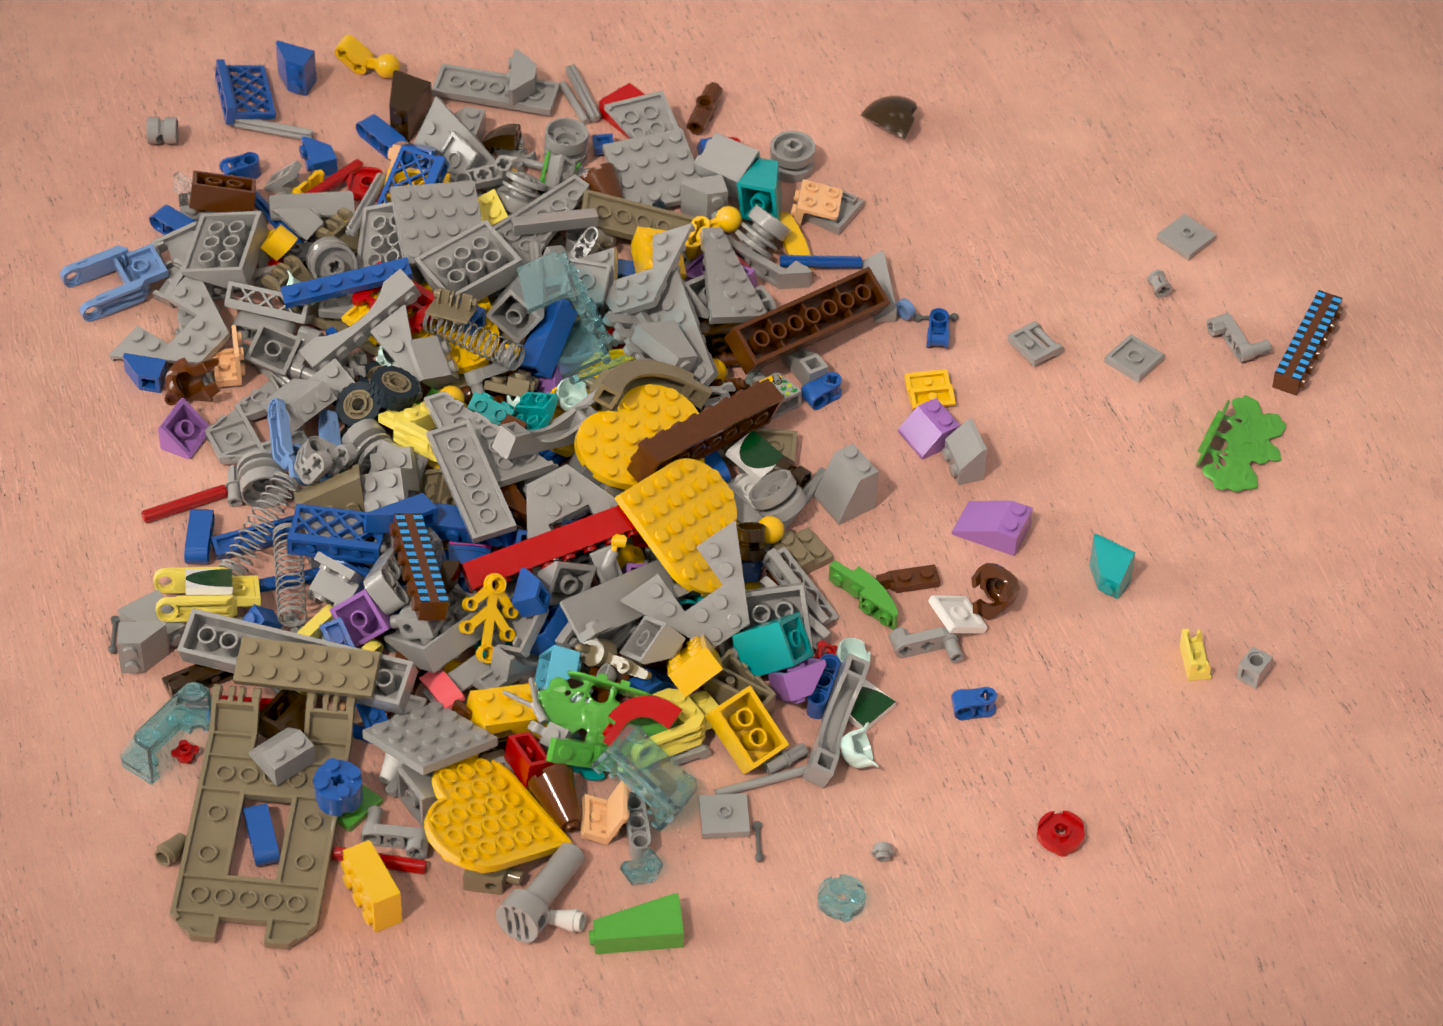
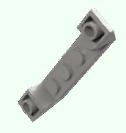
M713 212L711 219L716 218L717 213ZM724 232L735 254L754 269L756 276L778 289L809 288L811 286L812 270L807 266L795 261L789 267L783 269L781 266L766 259L763 255L756 253L730 236V232Z

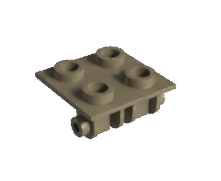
M441 287L439 289L435 288L433 297L436 298L427 308L425 314L431 315L434 319L444 318L452 320L453 323L459 325L468 324L478 309L476 307L478 299L474 298V295L459 292L455 302L454 290L450 296L451 290Z

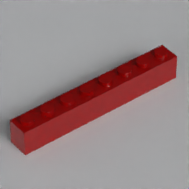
M618 505L462 564V573L470 593L474 591L479 592L484 587L486 576L491 573L502 575L507 584L512 581V577L519 575L521 568H526L533 574V569L538 567L543 569L560 559L563 562L569 561L576 557V553L584 551V554L595 551L597 545L605 543L606 546L611 545L612 537L616 534L626 535L629 538L639 534V532Z

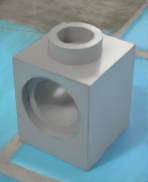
M1252 646L1238 665L1236 679L1257 689L1270 672L1273 657Z

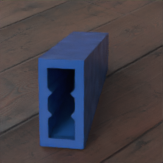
M563 298L561 300L551 299L544 311V318L535 326L524 344L525 355L518 369L530 371L532 376L551 378L578 314L572 308L571 302ZM521 351L519 352V355H518V357L516 358V361H517V362H518L519 359H520Z

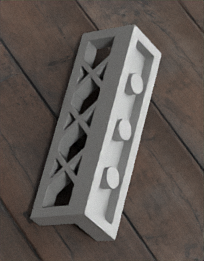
M228 281L224 303L226 307L302 324H312L313 315L308 314L310 303L304 304L302 312L294 311L293 308L285 309V305L281 308L275 307L271 300L276 296H280L283 300L280 291ZM234 286L241 288L245 296L241 299L232 297ZM255 292H261L265 300L262 303L254 302L251 295Z
M785 546L777 551L773 548L766 553L762 563L779 585L805 582L809 613L824 627L838 620L839 615ZM781 555H783V557L787 560L788 565H787L786 562L783 560V558L781 557ZM823 610H825L829 614L830 618L825 614Z

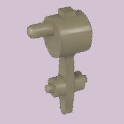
M596 637L582 644L577 643L575 645V650L581 652L580 657L588 666L601 667L608 663L617 668L618 672L646 680L651 678V672L642 667L641 663L618 656L616 645L609 639Z

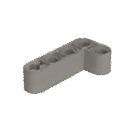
M393 546L381 553L363 582L366 591L386 615H391L409 603L407 593L397 581L402 574V566L398 565V552L394 551Z

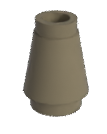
M177 833L159 844L154 852L157 862L163 866L174 864L184 849L186 836L182 833Z

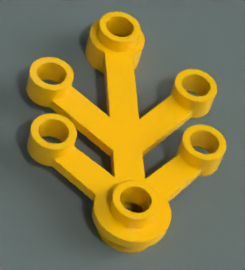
M498 573L487 575L484 580V587L474 596L466 597L462 601V607L465 611H474L477 609L478 603L488 597L487 605L471 619L463 620L459 624V631L462 634H471L474 632L475 627L484 621L482 643L476 651V658L480 663H491L494 648L491 645L494 622L500 630L499 637L502 641L511 642L515 638V631L508 626L503 616L507 619H513L517 617L518 611L513 607L512 602L505 593L506 580ZM493 581L495 582V588H494V589H493V587H492V582H493ZM497 599L504 607L502 610L503 616L497 608ZM469 600L472 602L471 608L468 607ZM509 608L512 609L511 616L508 613ZM466 623L469 625L468 631L465 630ZM506 631L509 632L508 639L505 636ZM483 650L486 652L485 658H483Z

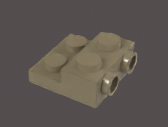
M519 369L518 372H514L509 377L505 374L489 377L485 380L484 389L521 397L526 392L537 391L539 379L536 376H532L530 371Z
M441 469L424 470L419 483L420 491L416 492L415 495L424 493L433 503L456 505Z
M809 527L795 534L789 530L784 533L778 542L770 546V550L775 548L776 551L785 546L806 574L833 562L834 556ZM781 555V557L783 558V560H784V561L786 562V564L788 565L787 560L783 557V555Z

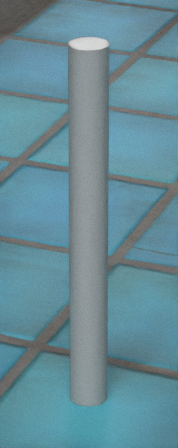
M800 766L714 789L715 795L736 794L803 776L806 767Z

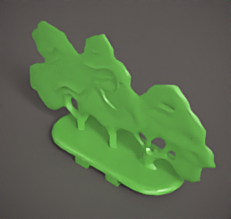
M1244 395L1243 398L1232 399L1235 415H1225L1230 404L1229 400H1227L1222 411H1217L1197 451L1201 455L1195 466L1200 465L1206 453H1211L1213 463L1205 465L1202 471L1206 477L1213 481L1216 489L1225 490L1228 488L1236 492L1257 488V475L1252 470L1250 462L1255 461L1258 464H1264L1268 460H1282L1279 449L1270 443L1269 439L1281 436L1286 429L1285 422L1282 421L1278 414H1262L1259 402ZM1239 418L1242 422L1235 421V419ZM1222 419L1227 420L1233 426L1231 430L1224 434L1217 431ZM1215 435L1227 441V447L1224 450L1217 451L1211 447L1210 444ZM1225 452L1227 455L1223 456L1221 453ZM1217 455L1224 458L1226 466L1220 464L1218 461L1220 458ZM1215 464H1218L1220 468L1217 469Z
M567 671L569 677L583 682L584 685L571 689L569 683L564 678L556 677L551 680L547 689L538 691L537 699L548 718L547 726L551 721L573 732L572 734L583 728L588 732L585 738L587 742L607 745L602 742L605 738L602 732L609 722L613 725L616 722L608 717L612 710L621 704L615 699L616 693L629 697L652 694L629 687L631 682L621 680L620 684L607 680L608 675L599 673L598 677L578 671ZM596 686L609 690L608 701L604 703L594 701L589 693L591 687ZM567 690L571 691V694L568 696L565 695ZM581 692L584 693L582 699L578 702L572 703L570 701L576 693L577 695H581ZM586 697H589V703L585 702ZM635 718L623 727L611 746L632 750V747L638 741L669 729L652 718ZM676 720L673 722L669 729L675 727ZM649 748L644 749L640 756H645L649 752ZM653 763L645 765L643 767H650L651 765H653Z

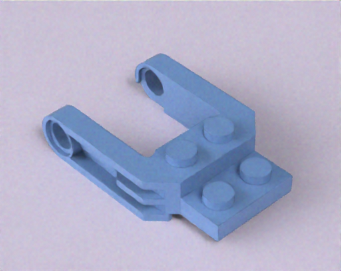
M152 244L134 251H128L127 247L115 246L69 264L61 270L60 277L67 287L78 286L113 271H117L123 283L122 286L99 294L95 298L84 302L79 307V312L85 321L92 322L145 301L151 290L149 284L169 277L168 270ZM77 273L73 278H67L70 274ZM96 307L94 311L86 313L88 309Z
M273 398L269 403L267 412L273 460L283 470L289 471V476L294 478L299 485L308 486L301 481L294 469L297 451L302 445L292 444L289 414L286 411L285 401ZM323 409L318 418L319 437L338 446L341 444L337 413ZM326 473L320 479V482L332 478L333 476H330Z

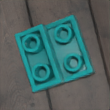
M526 392L515 406L519 413L515 417L527 423V430H538L547 427L555 412L558 395L556 393Z

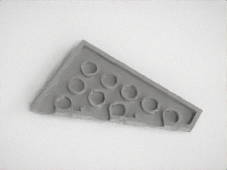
M443 391L424 397V404L437 429L467 419L470 420L500 488L554 470L553 461H547L539 455V452L508 460L502 458L492 448L499 426L492 424L489 419L475 411L473 413L464 406V403L455 400L449 393Z

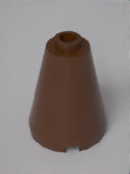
M600 164V169L595 170L593 167L580 177L589 184V190L624 199L614 164Z
M564 763L555 764L543 769V774L538 778L536 774L532 776L528 781V788L557 826L567 833L578 830L582 816L572 767L569 766L568 768L567 764Z

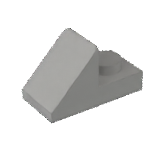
M296 160L275 172L269 178L264 189L276 194L278 192L291 194L293 188L301 184L297 179L300 176L298 172L303 165Z

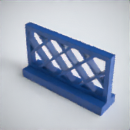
M216 59L215 80L225 125H234V119H275L276 113L264 65H226L225 59ZM230 72H237L239 75L235 76ZM251 73H260V74H259L258 76H255V75H253V74H251ZM246 77L251 81L246 82L245 80H243V78ZM237 83V84L241 85L242 87H241V88H238V87L234 86V84ZM257 83V84H259V85H261V86H263V87H261V88L259 89L258 87H256V86H254V85ZM247 89H249L250 91H252V92H254V93H253V94H249V93H247V92H245V91H246ZM240 95V96H242V97L245 98V99H244V100H240V99H238V98H236V97ZM260 95L265 99L262 101L256 97ZM253 102L256 104V106L253 107L248 103ZM244 108L247 112H238V110ZM264 108L269 112H262L260 109Z
M402 145L376 205L383 204L384 202L388 203L386 199L387 194L390 193V188L394 186L413 185V181L422 177L425 182L424 184L443 183L450 163L443 156H434ZM405 152L413 154L415 159L406 165L402 161ZM425 160L433 161L430 169L422 170L421 162ZM417 165L420 173L409 177L406 169ZM404 171L407 179L396 184L394 180L396 174Z
M296 504L291 530L287 537V554L315 557L319 551L333 560L375 564L380 556L384 533H364L359 536L354 531L362 526L364 527L366 512ZM300 512L310 513L312 517L303 520ZM329 515L335 519L326 523L323 517ZM354 518L358 522L349 526L345 520ZM318 521L322 526L313 530L309 525ZM340 523L345 529L336 533L332 527ZM305 528L309 533L301 534L296 532ZM326 530L332 535L330 537L319 536V534ZM349 533L354 537V539L341 538ZM371 536L377 540V542L364 541Z

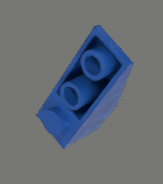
M424 493L366 512L364 532L389 533V524L393 523L394 513H422L426 529L436 526L438 507Z

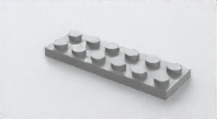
M442 63L432 87V96L550 116L560 91V83L537 79L534 94L515 105H509V97H505V85L509 84L507 83V74Z
M467 419L426 432L427 440L473 544L515 531L516 523L470 420Z

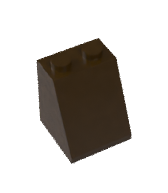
M394 70L389 103L390 126L401 134L407 142H410L422 127L432 106L431 82Z
M698 317L701 325L700 330L705 336L708 352L712 356L722 354V352L733 353L724 337L733 327L740 325V323L709 324V318Z

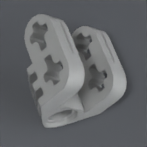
M311 436L298 449L294 469L301 481L309 485L318 482L326 473L333 476L337 472L340 474L345 472L356 460L357 450L350 442L337 446L318 436Z

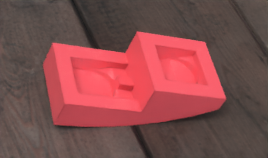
M442 669L434 673L427 672L419 678L421 684L433 695L435 701L442 703L443 708L452 709L455 700L459 699L461 702L465 700L464 695Z

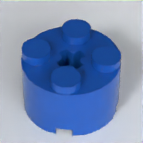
M335 758L328 759L325 764L318 768L314 775L313 783L315 799L319 808L331 816H343V813L349 811L352 813L357 810L363 801L360 769L348 761Z

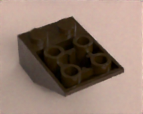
M282 689L260 712L258 733L267 739L272 738L286 728L299 729L304 734L307 698L297 691Z

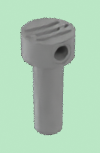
M563 843L525 890L516 889L511 891L496 910L498 925L506 934L517 941L526 943L532 942L537 938L550 921L548 907L585 862V856L581 849L572 843Z

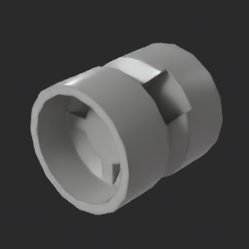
M148 117L146 127L148 144H160L161 141H164L165 144H177L179 136L178 118L165 117L164 120H161L160 117Z

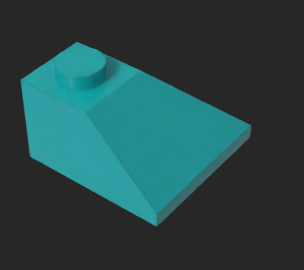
M1095 533L1089 567L1098 590L1118 599L1131 583L1136 552Z

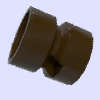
M783 456L772 470V472L781 469L789 470L796 480V485H799L801 489L812 476L811 471L803 466L796 467V462L787 456Z
M758 522L737 524L741 560L760 561L764 559L765 544L762 541L766 539V526Z

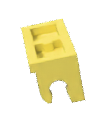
M1182 629L1179 646L1188 681L1206 680L1212 677L1200 629L1197 630L1195 637H1190L1189 629Z

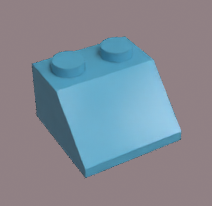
M553 645L541 653L534 683H536L539 691L547 689L551 680L556 677L564 678L566 681L571 677L568 676L567 671L579 672L582 663L579 660L581 652Z

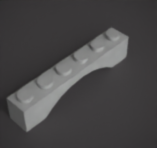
M400 268L383 282L376 302L359 321L338 333L315 337L302 347L299 352L315 372H318L334 358L339 362L345 359L358 346L364 344L372 336L370 331L401 306L405 305L408 307L410 304H413L421 296V293Z
M762 285L754 288L767 312L776 308L773 298ZM805 348L781 358L803 386L828 373V366L819 354Z
M588 404L574 407L555 423L538 430H526L516 421L501 424L492 448L502 458L508 460L574 444L575 435L582 422L587 417L598 412Z
M849 653L840 665L802 779L824 788L832 778L839 759L840 745L845 727L865 681L870 662Z

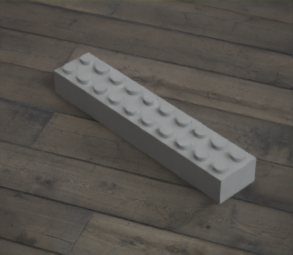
M192 608L177 649L183 661L230 673L235 672L242 636L363 650ZM381 654L373 700L356 698V703L404 715L418 671L413 661ZM341 696V700L347 701V697Z

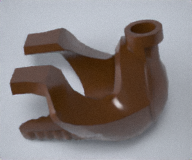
M184 357L176 361L165 376L166 404L175 405L181 398H184L186 401L212 402V397L220 392V388L216 382L204 386L202 378L219 364V360L213 358L191 364Z
M985 563L971 577L972 588L980 585V589L984 590L987 597L994 602L987 603L982 599L973 602V614H979L987 620L1003 612L1019 595L1020 585L1017 577L998 564Z

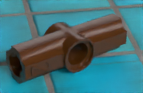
M711 82L706 84L702 94L696 98V106L687 122V129L692 134L699 135L703 133L708 122L713 119L714 110L723 94V88L718 83Z

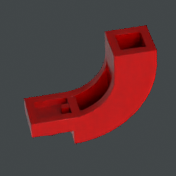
M641 695L627 699L609 714L608 717L616 722L614 725L609 722L602 732V735L605 736L602 742L611 746L623 727L629 721L638 717L652 718L669 729L682 711V708L668 699L654 695Z

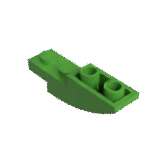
M836 560L829 565V581L848 592L852 597L859 599L858 608L862 612L872 616L882 625L892 630L897 628L899 614L888 592L873 576L859 566L852 571Z
M551 737L546 758L547 761L553 763H564L627 775H634L637 765L631 750L569 738Z

